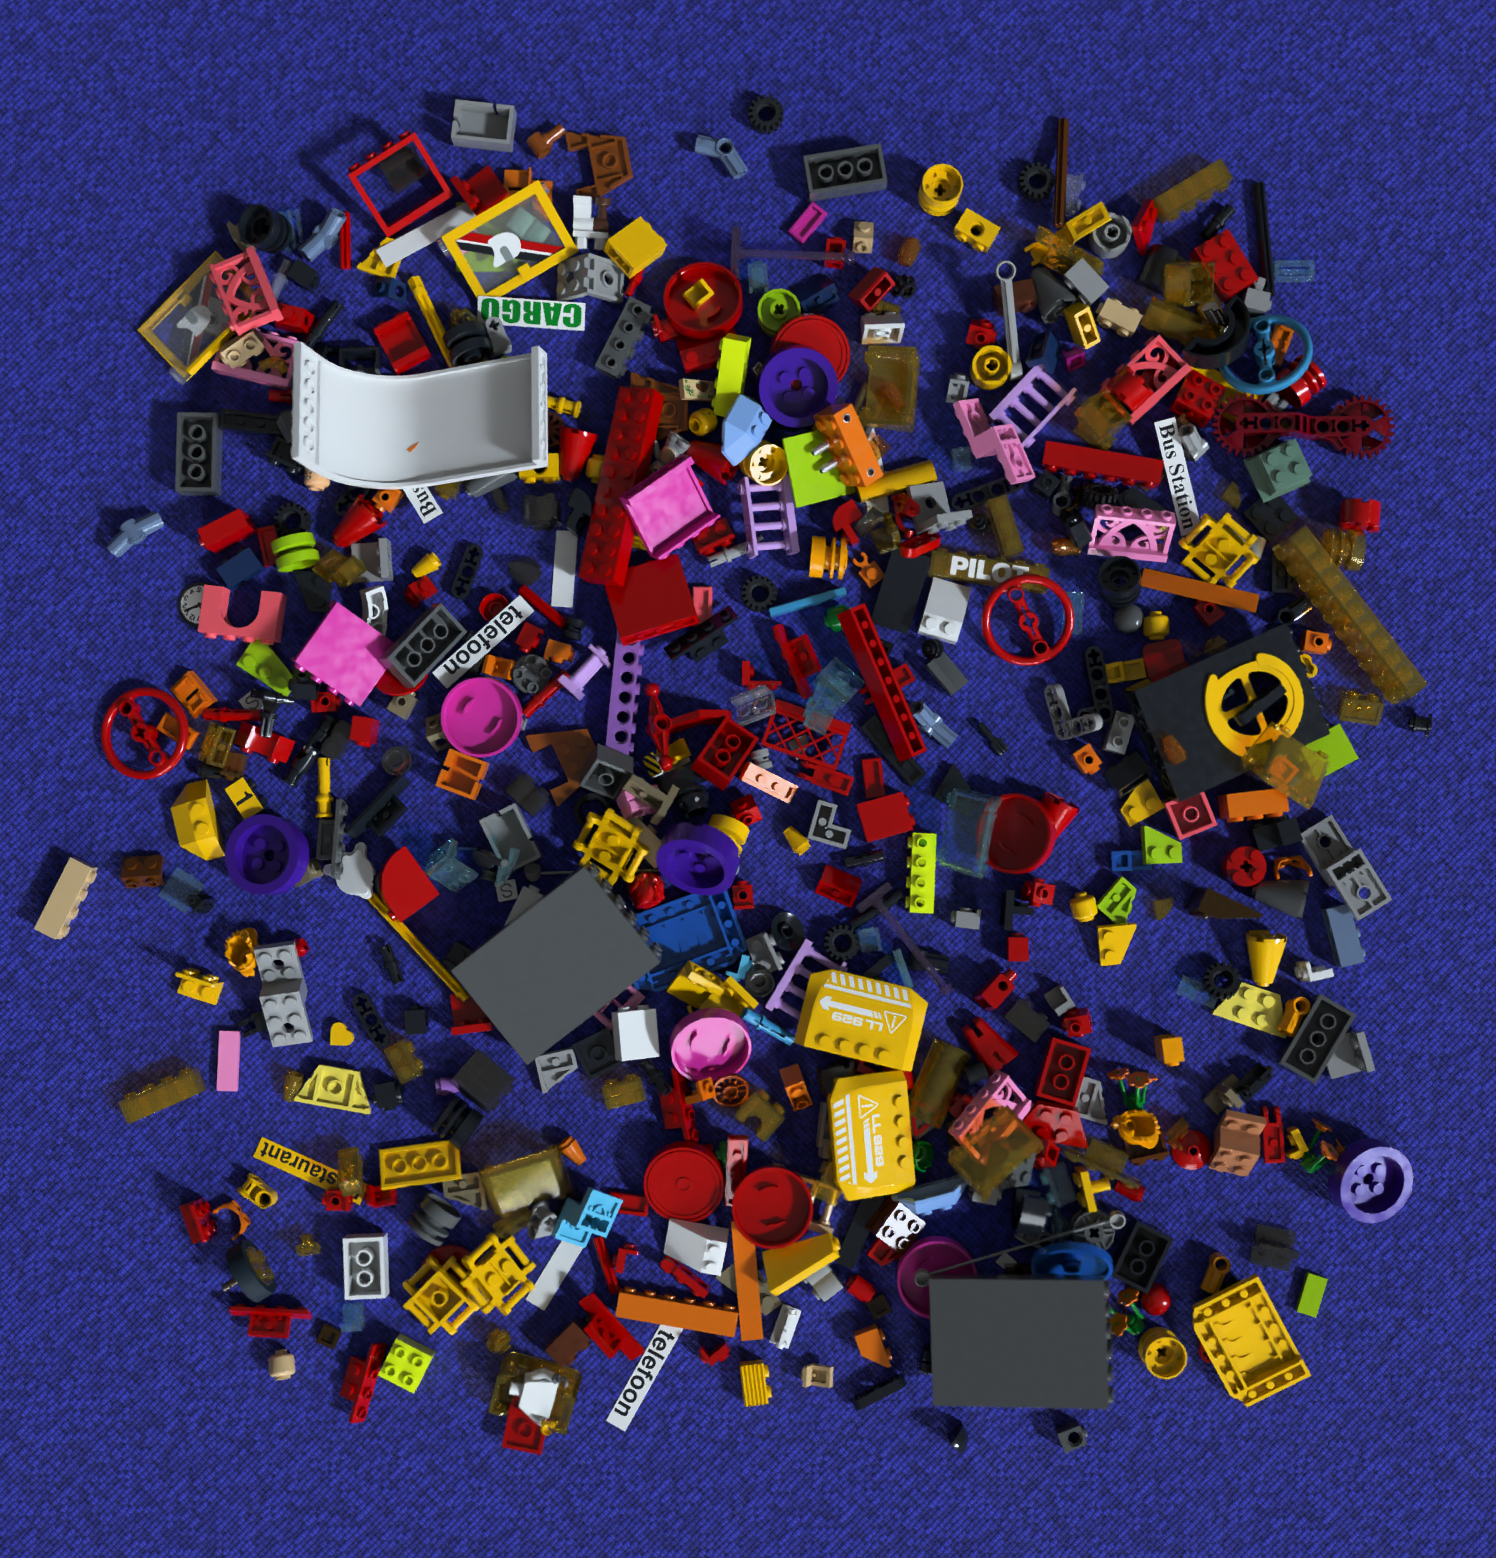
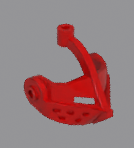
M904 492L892 495L891 499L894 500L897 526L905 533L903 537L911 539L914 532L903 525L901 517L913 520L912 517L920 512V506Z

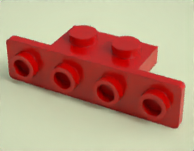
M783 624L772 626L773 636L779 642L781 655L787 661L788 670L796 682L798 694L802 699L812 697L813 693L806 678L822 671V668L808 635L804 634L790 641Z
M672 1067L673 1090L665 1096H662L659 1092L665 1129L682 1128L684 1141L699 1143L695 1111L693 1110V1105H687L685 1097L692 1095L688 1079L681 1075L675 1067Z
M593 1292L580 1299L579 1304L591 1316L583 1330L609 1359L614 1357L619 1349L631 1361L644 1353L645 1349Z
M235 1304V1306H229L228 1310L234 1316H250L247 1332L249 1337L289 1339L292 1318L312 1319L311 1312L305 1307L287 1309L285 1306L267 1308L265 1305L247 1307L245 1304Z
M383 1342L370 1345L366 1360L357 1355L350 1357L339 1394L354 1402L349 1417L350 1423L365 1421L382 1359L385 1355L387 1344Z

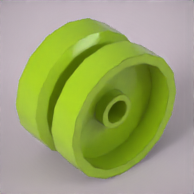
M779 288L772 289L762 296L757 308L758 324L761 330L769 337H774L778 328L785 321L801 314L800 302L793 293Z
M312 532L290 534L271 542L273 554L279 556L275 561L279 572L302 570L321 561L318 550L313 549L316 541Z

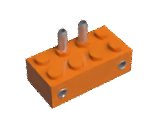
M852 403L831 404L813 415L816 421L815 425L821 432L824 440L821 444L814 447L811 453L816 456L828 449L832 456L830 461L819 468L820 473H826L832 468L837 467L841 482L845 486L866 487L883 476V472Z

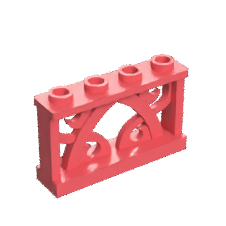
M253 246L246 248V252L209 265L212 271L209 273L213 284L218 286L215 288L217 296L220 300L223 299L224 302L221 304L225 315L230 317L227 322L232 331L236 330L239 337L243 333L264 324L284 319L261 260ZM230 270L236 272L235 276L232 273H226L229 278L227 280L222 279L223 273ZM251 275H255L252 280L245 278L246 276L249 278ZM241 281L250 286H261L253 292L251 303L235 297L236 290ZM260 295L263 296V299H257L258 303H256V298ZM249 311H252V315L249 319H246L244 321L238 320L239 314L243 313L245 319L248 316Z
M1160 335L1156 338L1154 336L1150 337L1144 343L1146 347L1141 352L1139 350L1134 352L1130 356L1131 361L1127 364L1134 374L1135 371L1142 369L1156 370L1153 382L1157 391L1130 415L1119 404L1122 401L1114 397L1112 392L1106 387L1111 380L1109 377L1100 385L1102 387L1099 391L1100 394L1123 416L1130 426L1136 423L1192 370ZM1154 348H1161L1164 351L1165 356L1162 363L1158 362L1159 353L1157 357H1151L1150 352ZM1145 355L1147 362H1138ZM1169 356L1181 368L1179 371L1166 365ZM1123 363L1121 366H1119L1115 370V373L1117 374L1125 366V364ZM1160 371H1163L1161 376L1166 377L1165 382L1158 381Z

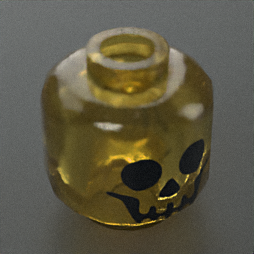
M466 307L460 310L455 308L449 315L451 317L449 321L451 328L464 322L478 321L476 316Z

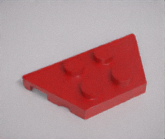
M1038 1100L1012 1132V1135L1037 1140L1044 1138L1049 1139L1053 1143L1088 1148L1078 1107Z

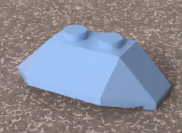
M738 395L722 422L723 446H721V452L733 466H736L759 446L772 422L771 417L754 397Z
M963 1173L914 1186L913 1191L890 1195L893 1201H899L915 1214L925 1216L932 1214V1210L940 1208V1211L951 1209V1205L956 1204L970 1177L968 1173Z

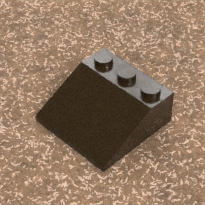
M1194 887L1184 908L1190 911V916L1203 920H1209V918H1262L1263 916L1262 913L1207 887Z

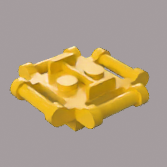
M1228 512L1218 521L1209 514L1204 513L1200 518L1201 521L1186 537H1182L1178 542L1183 549L1190 552L1180 564L1184 567L1187 566L1204 582L1216 584L1221 578L1228 587L1233 588L1237 584L1236 581L1247 569L1259 561V557L1249 549L1258 537L1247 532L1231 518L1232 515ZM1207 525L1211 527L1196 545L1191 543ZM1244 555L1247 559L1230 576L1227 571ZM1196 557L1213 571L1215 575L1211 577L1194 563L1192 559Z
M608 808L603 818L594 812H589L586 817L587 821L578 839L574 840L572 847L585 853L578 866H582L587 861L592 864L590 862L592 857L613 871L611 875L598 867L601 878L607 879L612 886L617 881L619 875L626 882L632 883L638 866L650 849L639 841L640 835L643 832L642 827H636L614 813L615 810ZM597 824L599 827L588 845L585 843V840L593 825ZM636 849L637 853L627 870L625 867Z
M490 1232L482 1244L469 1256L466 1255L461 1260L468 1272L460 1281V1284L463 1288L466 1287L482 1307L481 1311L484 1314L489 1313L496 1306L503 1315L507 1316L511 1312V1308L527 1292H531L535 1288L526 1275L536 1267V1264L528 1259L515 1242L516 1239L512 1234L499 1243L497 1236ZM491 1246L492 1249L474 1264V1261ZM508 1246L524 1267L521 1270L505 1249ZM520 1283L522 1287L504 1303L502 1298L508 1295Z
M430 1255L426 1259V1263L410 1279H406L402 1283L404 1289L412 1296L402 1307L406 1311L409 1310L428 1329L427 1332L430 1335L440 1326L449 1334L454 1335L458 1331L457 1328L474 1311H478L481 1308L468 1289L465 1290L460 1281L452 1273L447 1272L451 1267L461 1279L467 1275V1272L456 1262L457 1259L454 1256H451L441 1266L438 1260ZM432 1268L436 1273L418 1290L415 1287L416 1283ZM466 1302L469 1306L453 1322H449L447 1319Z

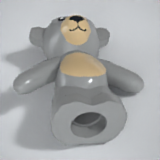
M669 431L662 450H660L658 441L655 439L653 453L656 461L650 464L648 476L680 454H683L691 444L673 431Z

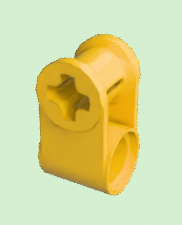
M249 1173L247 1175L248 1179L242 1187L237 1189L240 1195L263 1209L274 1205L278 1199L277 1192L253 1173ZM264 1193L269 1195V1203L263 1200Z

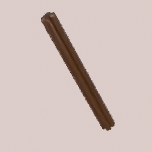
M1067 118L1059 119L1057 122L1053 225L1055 228H1063L1065 225L1069 121Z

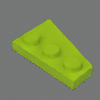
M260 640L250 643L236 665L275 691L282 693L283 696H288L291 692L288 689V682L293 677L292 673L269 645L262 644Z

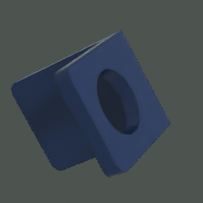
M392 277L376 278L371 296L374 298H390L404 304L409 285ZM397 286L402 288V295L400 297H397L395 294Z
M455 847V854L452 853L451 865H455V874L459 873L460 850L479 851L480 847Z

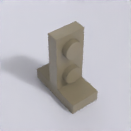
M635 774L631 775L622 788L656 810L650 820L655 826L665 817L679 791L678 787L672 785L664 794Z
M1233 1073L1224 1078L1202 1099L1216 1115L1227 1106L1239 1109L1245 1104L1233 1088L1239 1081Z

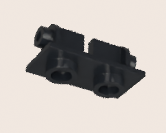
M191 894L187 897V903L193 909L190 913L191 915L208 913L214 907L213 903L216 901L215 898L209 899L204 894Z
M1258 1062L1233 1088L1245 1102H1248L1272 1078L1273 1069L1269 1065L1262 1066Z

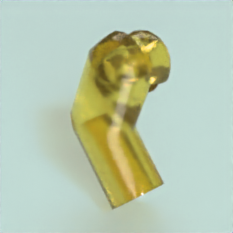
M271 356L258 362L262 371L271 367L278 369L280 374L288 371L286 361L277 356Z

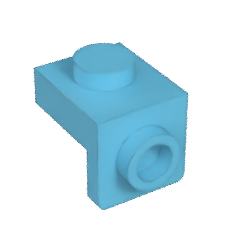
M742 954L738 973L726 970L725 975H731L737 982H740V979H745L746 971H751L753 963L752 960H749L750 955Z

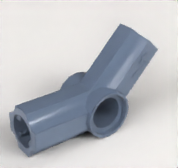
M698 135L695 153L718 158L723 162L734 180L744 176L748 168L735 150L730 139H716ZM723 147H727L730 149V151L727 153H723L720 151V149Z
M335 207L330 208L323 222L313 230L312 236L298 248V251L305 260L312 262L325 249L329 250L336 244L339 238L337 234L346 220L345 213Z
M153 511L137 520L130 519L120 526L121 531L107 543L110 553L116 557H121L133 545L142 542L147 535L164 527L160 515Z
M918 700L911 703L909 708L913 718L918 722L917 726L927 735L934 737L947 749L956 740L958 735L944 724L942 718L930 710L923 701Z

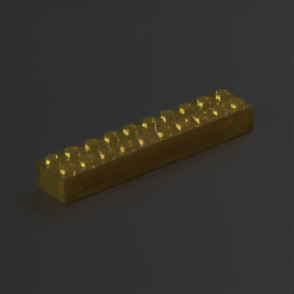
M1306 525L1289 534L1272 548L1276 558L1282 561L1287 568V572L1299 583L1300 589L1308 595L1312 605L1322 613L1323 619L1332 626L1336 636L1345 643L1349 653L1355 656L1360 667L1368 673L1372 683L1381 690L1386 701L1393 705L1411 699L1428 685Z

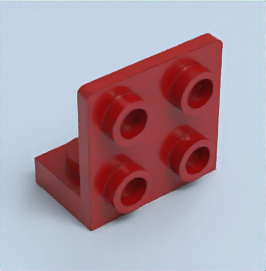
M490 166L483 168L468 181L465 179L461 181L457 175L450 179L476 216L493 207L509 195Z
M1191 370L1179 395L1169 410L1179 416L1185 413L1186 416L1184 418L1204 428L1212 418L1226 391V387L1195 370Z
M455 993L450 995L454 1024L451 1027L452 1035L495 1029L493 1022L471 995L465 1002L459 997L457 998Z
M204 1197L179 1206L192 1244L200 1241L203 1243L207 1242L217 1235V1224L211 1218L209 1213L211 1212L210 1204L208 1201H205Z

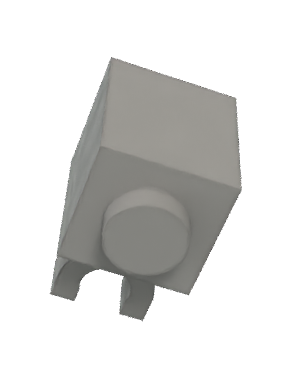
M1258 277L1259 279L1253 288L1248 287L1243 293L1242 300L1246 304L1250 315H1264L1271 308V293L1263 291L1266 278Z

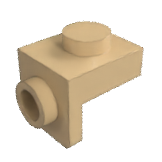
M854 221L852 252L872 253L874 223Z
M816 1363L804 1366L801 1371L802 1386L833 1387V1366Z

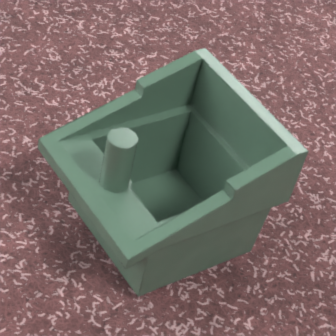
M1289 439L1260 454L1258 453L1253 457L1243 460L1262 503L1294 491L1311 482L1309 479L1312 476L1311 470L1296 439Z

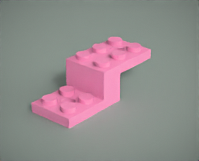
M979 398L960 400L952 404L955 409V415L963 427V434L967 437L971 452L975 455L976 459L997 455L999 462L1005 470V477L1011 485L1031 481L1036 478L1013 423L991 427Z

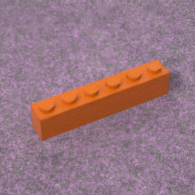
M626 1286L624 1289L620 1288L615 1317L735 1337L739 1309H736L731 1304L719 1306L709 1300H704L703 1303L696 1302V1299L691 1297L679 1299L673 1294L656 1295V1292L652 1290L639 1292L634 1287Z

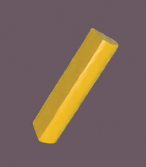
M929 459L883 472L882 477L866 487H856L860 503L906 491V488L909 486L934 483L938 478L933 463Z

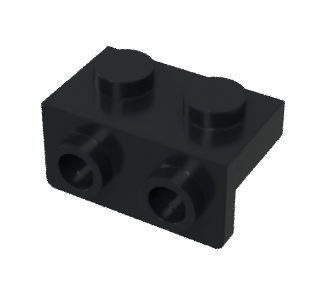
M277 436L269 452L265 451L264 453L269 458L268 462L277 467L280 464L285 466V470L293 475L297 473L304 475L305 466L292 458V443H287L285 439Z

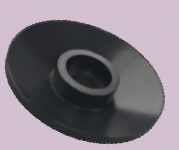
M780 912L771 920L770 933L778 947L786 951H793L802 945L805 933L803 925L797 916L790 912Z

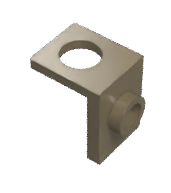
M441 713L426 718V738L437 752L453 746L446 738L442 729ZM437 739H445L447 742L440 745L435 741Z

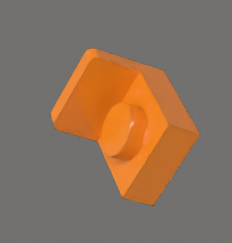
M709 1077L695 1082L697 1089L692 1090V1095L685 1097V1101L689 1105L716 1097L712 1078Z

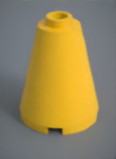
M1251 930L1249 933L1246 932V942L1252 979L1254 982H1257L1258 986L1267 987L1274 981L1287 942V936L1280 932H1276V935H1274L1269 930Z

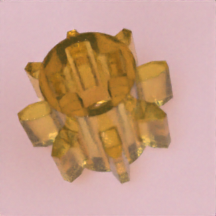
M496 1328L486 1336L489 1339L486 1342L487 1348L494 1354L498 1352L501 1355L511 1347L509 1344L511 1336L504 1329L499 1331Z

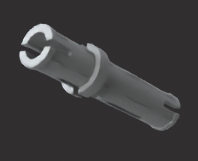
M760 535L756 537V540L759 542L764 540V538ZM745 542L728 549L725 547L723 551L707 556L708 561L716 559L709 563L710 567L713 568L726 561L728 563L732 562V559L747 554Z

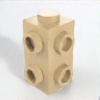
M1107 298L1105 303L1100 302L1095 312L1098 314L1096 321L1099 322V325L1107 329L1112 328L1116 330V333L1122 337L1131 338L1143 315L1139 314V311L1133 307L1127 308L1121 305L1122 303L1115 298Z
M252 329L243 333L240 337L237 335L221 346L220 358L224 364H229L232 369L236 366L242 367L252 355L258 356L264 351L265 340L256 329Z

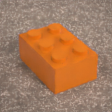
M1286 787L1217 796L1220 819H1226L1227 823L1244 821L1243 817L1245 816L1246 820L1264 818L1263 814H1266V818L1283 816V812L1289 811Z

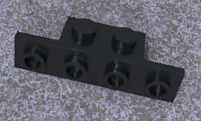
M728 605L663 649L672 662L689 651L697 663L729 642L722 629L739 618L730 605Z
M401 774L395 777L377 795V798L363 810L357 819L350 823L345 833L357 839L370 827L379 837H382L408 810L407 806L398 796L411 782Z

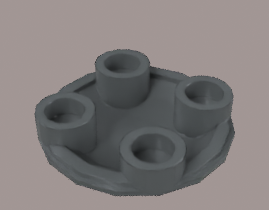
M534 654L524 655L519 658L512 669L513 682L517 688L532 694L541 691L548 684L552 675L545 659Z

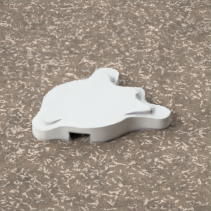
M358 842L352 852L342 855L343 874L340 875V880H336V883L346 894L369 899L373 895L372 881L376 874L372 863L367 858V845L363 842ZM327 864L323 868V872L328 876L331 874V864Z

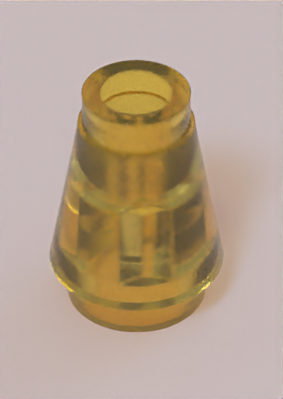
M288 1071L287 1075L284 1076L282 1094L284 1101H294L304 1082V1075L302 1073Z

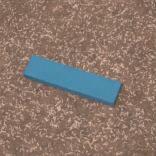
M840 587L769 608L770 618L846 597V588Z

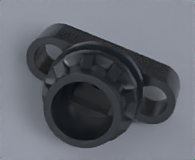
M694 762L659 775L654 779V783L664 794L672 785L679 788L673 801L676 803L677 809L683 812L685 818L700 816L709 809L706 787L698 785L708 780L690 769Z

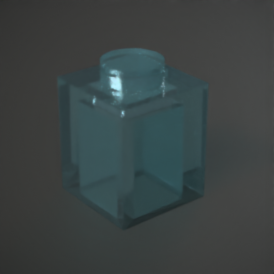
M754 261L751 264H747L749 293L768 292L767 263Z

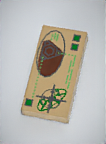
M684 378L679 380L681 400L712 402L715 396L713 381Z

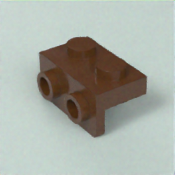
M163 855L123 857L120 879L124 886L136 889L138 887L165 885Z
M1159 1129L1161 1133L1158 1134V1142L1151 1149L1141 1145L1129 1144L1123 1140L1127 1161L1131 1164L1134 1163V1166L1146 1164V1160L1161 1161L1166 1159L1165 1156L1170 1155V1152L1166 1147L1163 1130Z

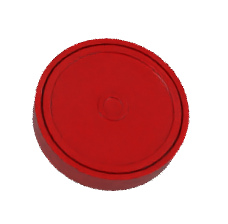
M804 313L788 319L778 328L771 342L770 354L776 349L790 344L810 346L828 359L836 372L838 383L841 381L849 365L850 347L846 335L835 322L820 314ZM798 379L793 380L791 388L798 390L801 387V381Z
M680 1141L668 1144L652 1156L646 1168L644 1192L647 1201L659 1215L668 1220L670 1218L689 1222L702 1220L718 1207L724 1192L725 1175L719 1159L712 1151L698 1143Z

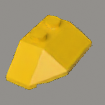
M208 779L187 784L171 806L180 847L206 861L225 856V848Z

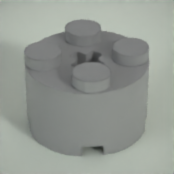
M1109 212L1112 220L1089 233V245L1099 258H1114L1125 250L1132 235L1131 224L1126 217Z

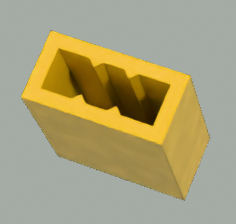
M640 216L609 238L603 251L630 279L661 257L667 244L652 229L651 225Z

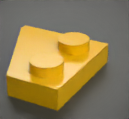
M386 237L363 263L360 262L357 269L381 278L392 277L395 279L401 260L386 267L376 252L377 249L395 239Z
M1147 779L1131 791L1128 799L1123 803L1119 811L1127 825L1131 827L1165 807L1151 782Z

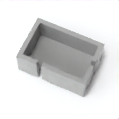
M455 99L454 120L451 132L454 146L512 153L517 117L515 107L513 105L496 104L498 115H495L493 103Z
M517 803L499 810L502 816H499L498 813H493L479 820L496 857L508 861V865L502 867L505 875L543 858L537 842L531 841L534 836Z

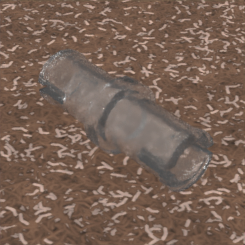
M285 258L282 259L277 273H274V279L271 284L277 300L284 285L288 283L287 273L294 265V263Z

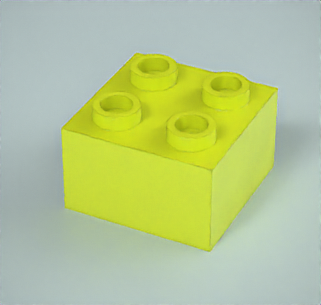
M400 1333L378 1376L414 1394L436 1351Z

